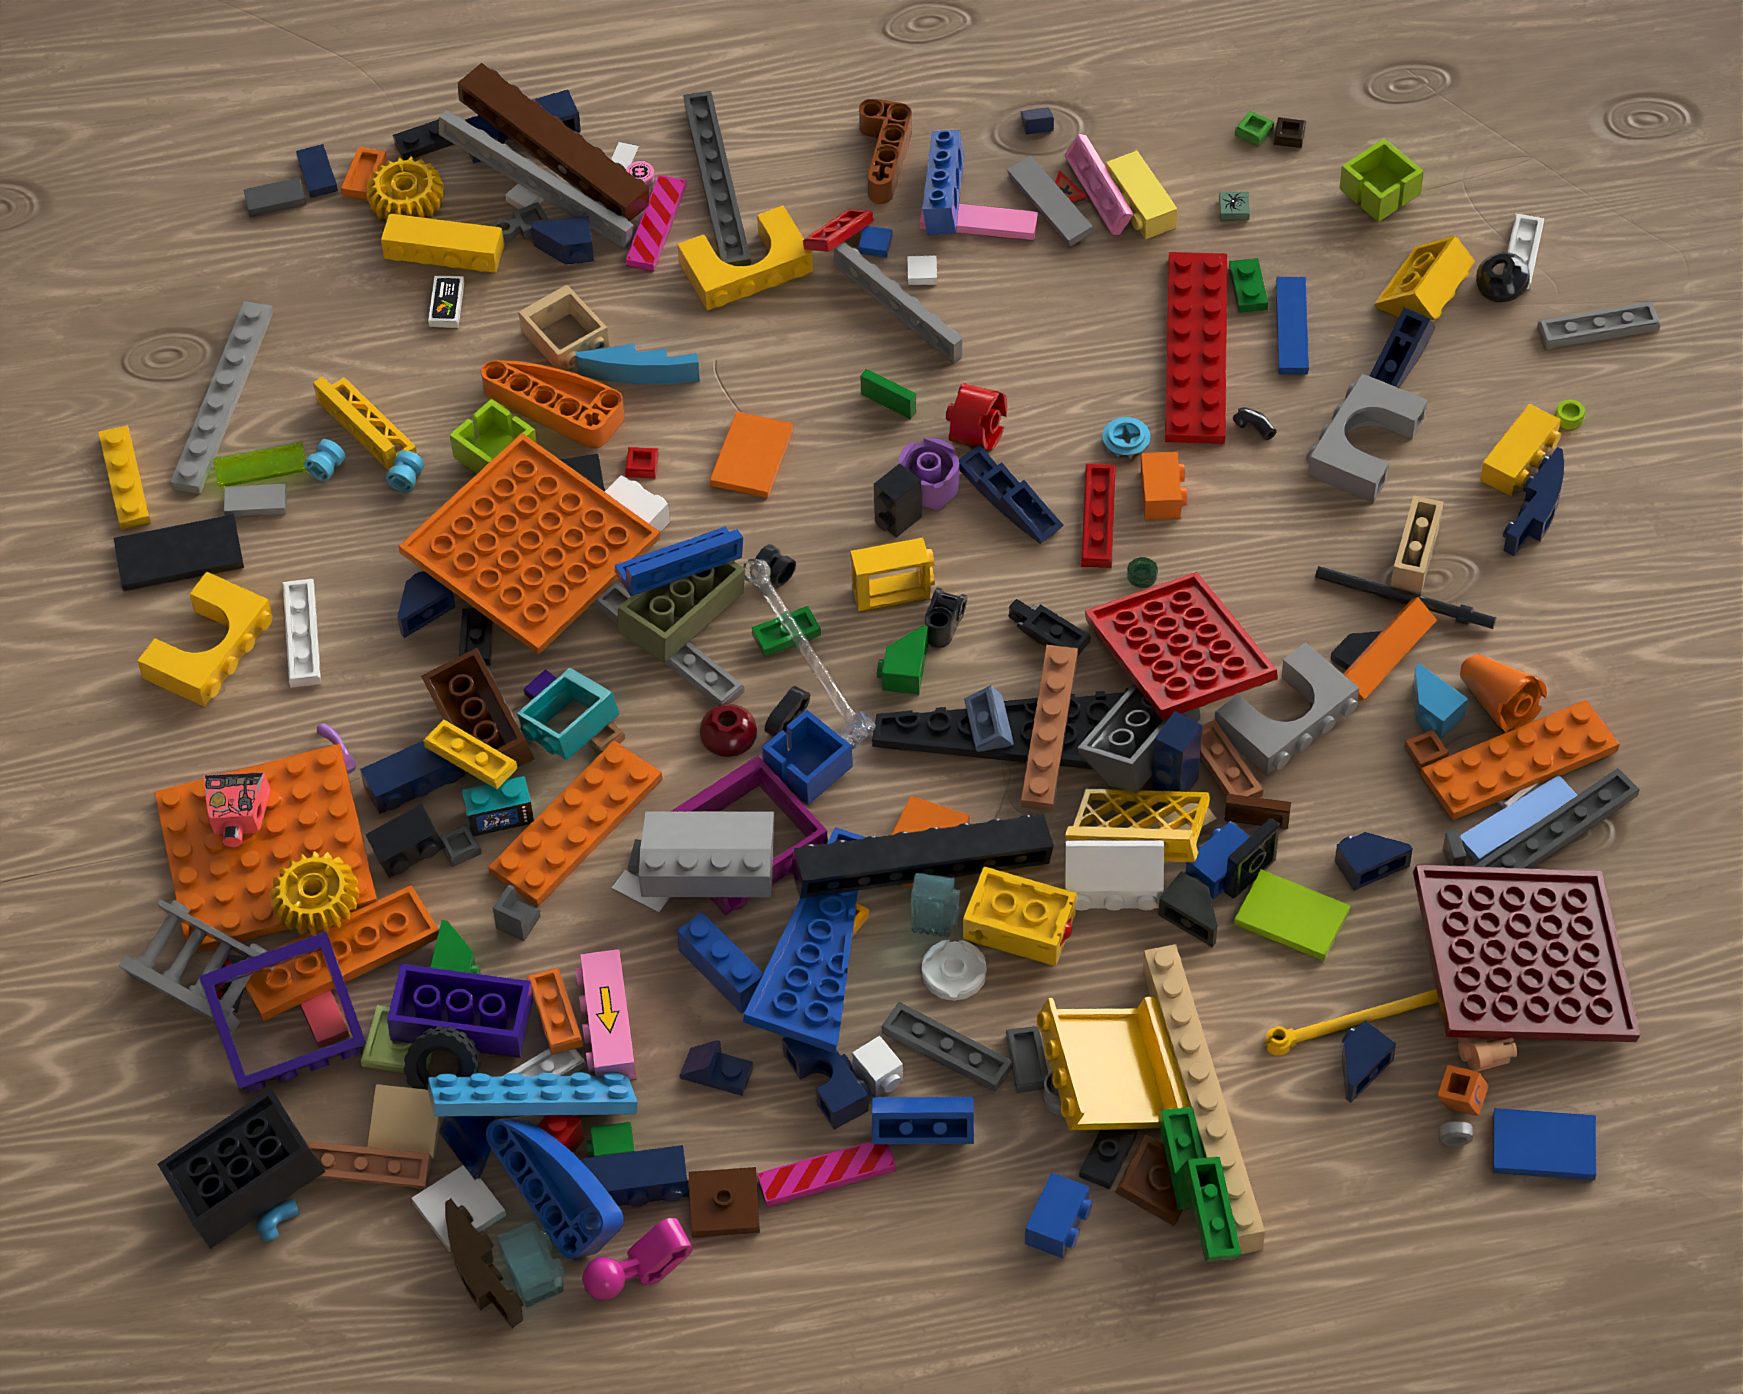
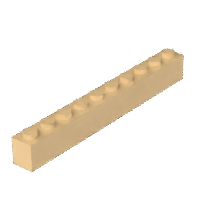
M1174 944L1145 950L1143 974L1150 997H1157L1187 1099L1190 1107L1194 1109L1204 1158L1220 1156L1241 1253L1263 1250L1265 1229L1177 946Z

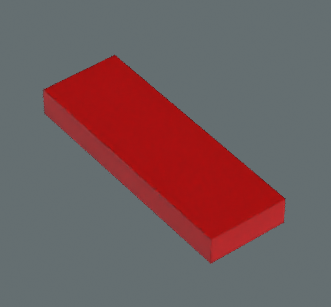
M846 210L803 240L804 250L831 251L874 221L873 212L867 210Z

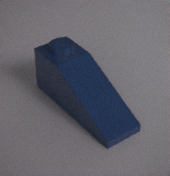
M1404 307L1370 377L1400 388L1423 354L1435 330L1431 319Z

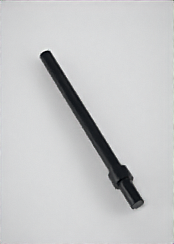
M1318 566L1315 578L1404 604H1408L1411 599L1419 597L1429 611L1456 618L1458 623L1465 625L1473 623L1490 629H1494L1497 617L1473 611L1474 608L1467 605L1455 606Z

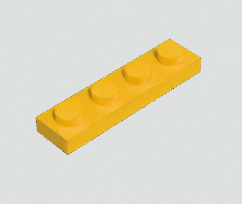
M128 425L98 432L121 530L150 524V517Z

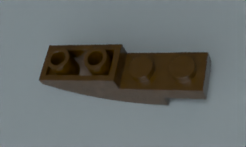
M450 1198L445 1202V1217L450 1249L459 1276L480 1311L492 1303L513 1328L523 1321L521 1307L524 1304L513 1289L507 1291L502 1285L503 1277L491 1263L493 1262L491 1248L494 1247V1244L483 1230L478 1232L471 1224L474 1220L469 1211L463 1205L458 1207Z

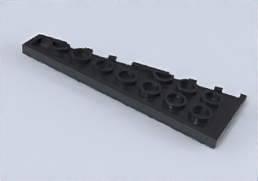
M1126 688L1125 692L1105 694V691H1097L1093 696L1075 697V694H1071L1060 766L1094 769L1078 753V746L1129 688ZM1038 698L1004 701L1014 745L978 752L975 748L967 709L946 710V707H939L935 711L925 713H913V710L876 714L872 747L1027 763Z

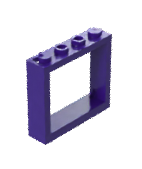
M326 931L199 976L239 1091L246 1089L247 1094L262 1090L266 1088V1081L277 1077L279 1083L293 1079L298 1076L297 1070L308 1066L311 1071L321 1069L330 1065L328 1059L341 1055L342 1060L349 1059L361 1054L360 1048L366 1045ZM321 950L352 1038L245 1076L214 987Z

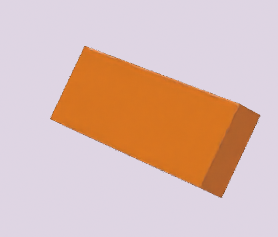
M559 967L528 975L527 980L531 981L533 1000L551 1055L583 1047L582 1037Z

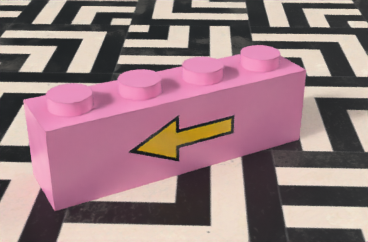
M620 950L580 954L582 967L575 969L578 987H584L585 995L579 996L581 1016L588 1015L589 1023L582 1024L585 1044H592V1052H586L588 1072L595 1071L596 1076L617 1072L628 1076L629 1080L636 1079Z

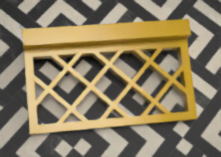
M1085 789L1074 825L1067 828L1066 840L1164 841V861L1196 862L1198 855L1196 844L1209 805V793L1139 790L1136 794L1127 790ZM1092 800L1107 802L1095 810L1090 806ZM1128 801L1137 803L1125 811L1120 807ZM1158 802L1168 804L1156 812L1151 808V806ZM1189 803H1198V807L1187 813L1182 809V807ZM1112 810L1118 813L1117 816L1106 822L1101 818V816ZM1142 811L1149 815L1137 823L1132 819V817ZM1173 812L1180 816L1168 824L1163 820L1164 817ZM1094 820L1099 824L1097 827H1084ZM1125 821L1130 825L1128 828H1114ZM1154 823L1161 827L1159 829H1145ZM1185 824L1191 827V830H1176Z

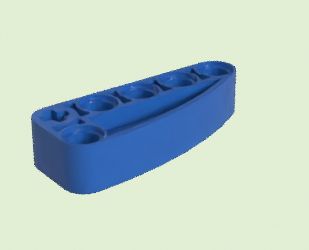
M521 1117L493 1120L489 1123L486 1129V1139L489 1146L564 1257L574 1259L594 1255L620 1231L623 1226V1214L620 1208L593 1173L561 1142L540 1127Z

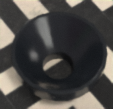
M1510 252L1495 253L1484 259L1479 265L1476 274L1477 287L1479 292L1490 301L1509 302L1518 298L1526 291L1530 282V272L1527 264L1520 256ZM1504 263L1509 266V270L1505 274L1497 275L1492 272L1497 264Z

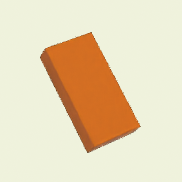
M358 147L341 186L342 196L367 200V181L371 180V172H377L378 165H385L387 160L386 151Z

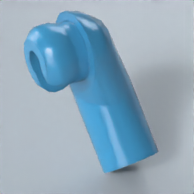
M292 1199L278 1204L264 1213L257 1223V1232H260L263 1241L267 1242L279 1236L276 1227L279 1222L300 1215L295 1200Z

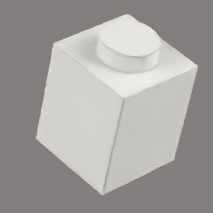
M880 1036L852 1052L853 1070L864 1080L875 1097L884 1092L895 1090L903 1081V1063Z

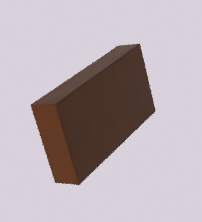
M1227 794L1224 820L1262 826L1272 818L1279 823V828L1288 829L1291 802Z

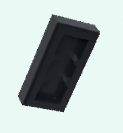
M1100 1130L1079 1171V1177L1110 1190L1137 1137V1130Z

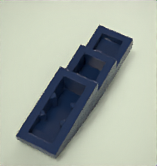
M981 445L976 446L959 459V470L995 508L1038 543L1041 544L1064 526L1025 480L1019 482L1002 462L997 465Z

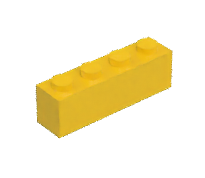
M390 213L381 237L384 259L470 269L480 272L497 273L504 250L503 232L500 227Z

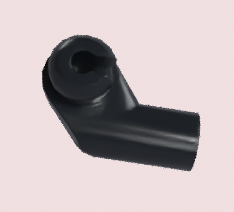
M1242 407L1238 409V413L1233 415V421L1237 426L1245 428L1250 423L1255 426L1265 440L1273 438L1277 433V430L1263 413Z

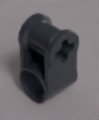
M939 587L935 589L925 615V626H928V644L930 646L941 648L950 644L957 626L964 616L968 599L967 595L961 594L957 596L943 592L942 588Z

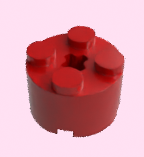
M962 383L959 387L955 403H950L946 410V420L950 421L949 441L974 448L981 445L985 450L994 449L1004 430L1003 426H999L1001 416L1007 417L1008 404L1006 395L995 390Z

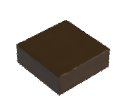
M1278 117L1274 145L1302 148L1306 121Z

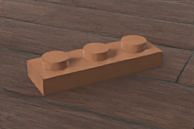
M1213 720L1202 726L1200 758L1226 797L1227 794L1262 797L1263 788L1217 721Z

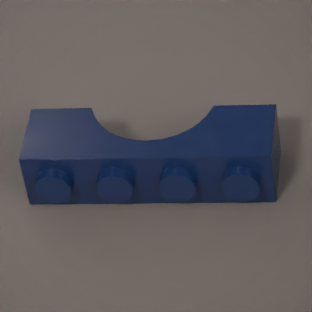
M568 89L533 99L552 116L559 117L564 125L572 131L581 132L579 112ZM479 115L464 119L478 130L485 131L491 138L501 144H504L508 139L506 135ZM469 153L473 164L481 162V160Z

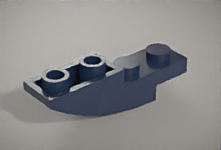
M1559 447L1555 449L1550 457L1546 455L1540 463L1539 472L1527 479L1523 487V491L1526 492L1525 500L1519 511L1518 518L1515 522L1510 521L1503 532V537L1506 538L1503 551L1512 556L1516 555L1529 536L1541 541L1554 519L1564 476L1563 449Z

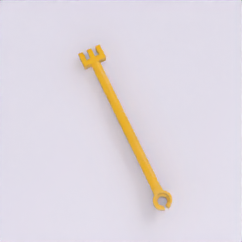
M1437 989L1296 1030L1292 1028L1287 1030L1284 1027L1277 1026L1267 1032L1265 1046H1267V1051L1270 1054L1283 1056L1289 1052L1291 1047L1296 1046V1043L1361 1025L1365 1020L1372 1022L1438 1003ZM1279 1036V1037H1282V1038H1284V1039H1283V1040H1276V1039H1274L1273 1037Z

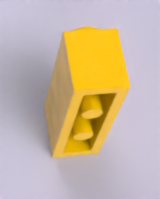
M1529 403L1483 461L1480 481L1510 497L1513 496L1518 488L1523 489L1531 475V471L1534 468H1539L1548 449H1554L1561 438V433L1559 432L1561 419Z

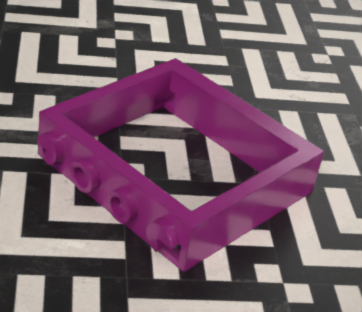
M757 755L670 812H720L760 786L806 836L805 839L773 859V886L774 883L783 877L793 875L791 864L794 848H800L808 844H827L828 834L826 828ZM753 897L709 898L724 915H727L734 909L738 910L744 907L748 900Z

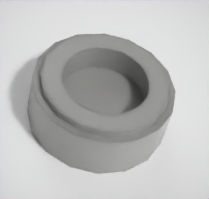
M1448 1122L1439 1126V1140L1449 1146L1468 1144L1473 1140V1126L1467 1122Z

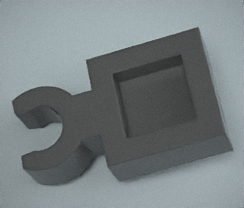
M539 202L513 211V219L503 218L495 223L496 227L502 228L505 243L514 240L518 234H522L524 239L533 236L531 223L549 221Z

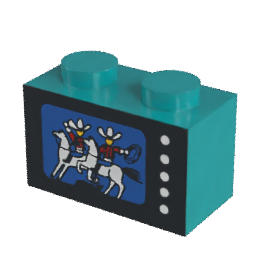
M525 776L506 780L498 790L488 784L462 790L467 819L473 836L529 825L534 821Z

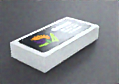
M464 276L434 277L428 319L429 327L459 328L465 284Z

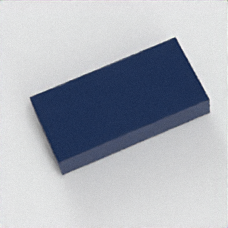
M324 144L296 151L310 198L338 191Z

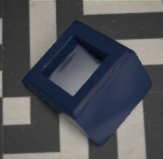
M1049 107L1021 111L1026 135L1054 131V117Z

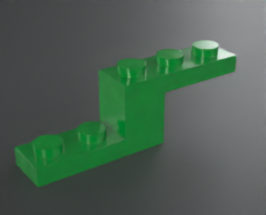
M1193 1107L1161 1110L1157 1115L1178 1210L1194 1209L1205 1262L1238 1259L1242 1253L1220 1156L1204 1158Z

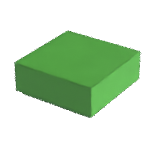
M1249 111L1235 128V135L1260 146L1274 129V121Z

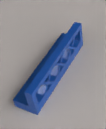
M725 526L616 564L615 573L629 595L634 596L742 558L743 536L738 529L729 532Z

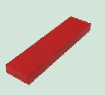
M1086 464L1081 567L1112 568L1116 465Z

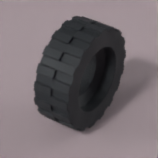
M437 1026L436 1029L430 1028L416 1038L405 1055L403 1070L407 1077L406 1082L412 1088L428 1090V1077L432 1076L427 1070L426 1060L431 1052L438 1049L448 1050L456 1057L458 1071L455 1076L471 1077V1075L477 1074L481 1068V1062H479L480 1053L479 1050H476L474 1041L470 1040L466 1033L463 1031L459 1032L453 1027L444 1028V1026Z

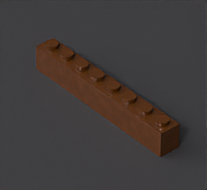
M481 63L458 82L459 101L573 187L578 188L584 195L594 201L601 202L607 209L618 216L625 217L629 222L649 206V187L643 180L632 176L623 165L612 161L600 148L588 143L579 132L572 131L564 125L559 117L552 116L536 100H531L524 95L516 85L509 84L496 70L489 69Z

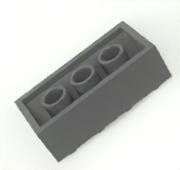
M1133 684L1078 746V753L1110 786L1137 794L1153 775L1155 737L1169 718L1162 720L1137 686ZM1199 707L1181 713V715L1195 722H1198L1201 718Z

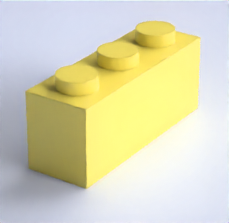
M1138 151L1106 162L1107 171L1134 213L1131 223L1135 230L1141 232L1145 240L1176 228L1177 207Z

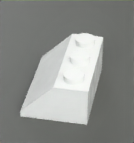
M1066 841L1065 890L1077 893L1076 910L1106 908L1115 911L1122 908H1139L1148 911L1159 908V898L1164 892V841Z

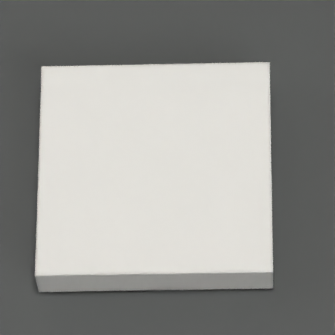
M468 1162L411 1198L412 1204L449 1252L451 1249L446 1225L445 1202L450 1198L458 1207L463 1205L469 1211L474 1220L471 1224L478 1232L485 1230L506 1216L505 1209Z

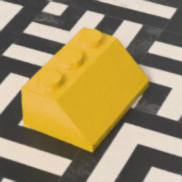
M1456 235L1415 246L1374 305L1378 309L1398 318L1405 307L1430 318L1433 322L1442 314L1441 310L1444 305L1454 297L1455 290L1459 284L1468 277V271L1475 263V260Z

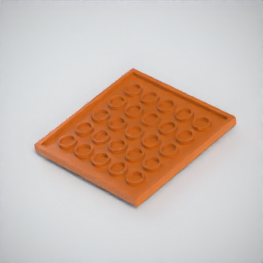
M521 433L399 545V553L539 655L619 579L615 573V565L644 555L660 539V531Z
M340 743L223 773L264 772L270 787V795L260 831L243 834L242 844L238 847L224 845L223 835L214 834L208 818L204 779L154 791L177 902L190 909L189 915L239 942L288 929L285 923L282 924L278 920L276 912L273 911L270 889L274 888L273 878L280 877V868L289 869V859L296 863L299 862L301 853L306 858H311L315 851L322 858L328 852L332 859L339 856L344 865L348 864L351 867L353 875L356 876L359 890V898L356 899V910L378 901ZM314 892L310 896L316 895L319 892ZM181 922L186 943L194 928ZM206 935L195 954L218 948L221 943Z

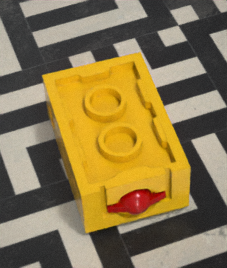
M984 866L963 917V940L1056 966L1066 939L1072 934V923L1076 916L1077 893Z

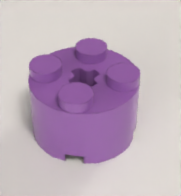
M924 438V442L917 444L911 442L904 447L898 462L921 479L922 507L930 508L934 511L943 509L945 504L955 497L959 489V459L955 454V449L946 441L937 438Z

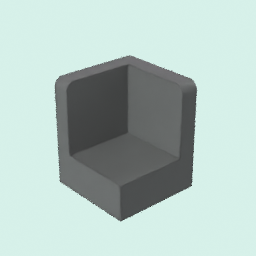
M511 885L507 886L493 907L496 929L522 941H525L540 918V910L517 900L515 887Z

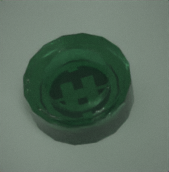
M1139 557L1129 563L1127 579L1133 586L1147 588L1152 586L1157 580L1158 567L1153 560Z

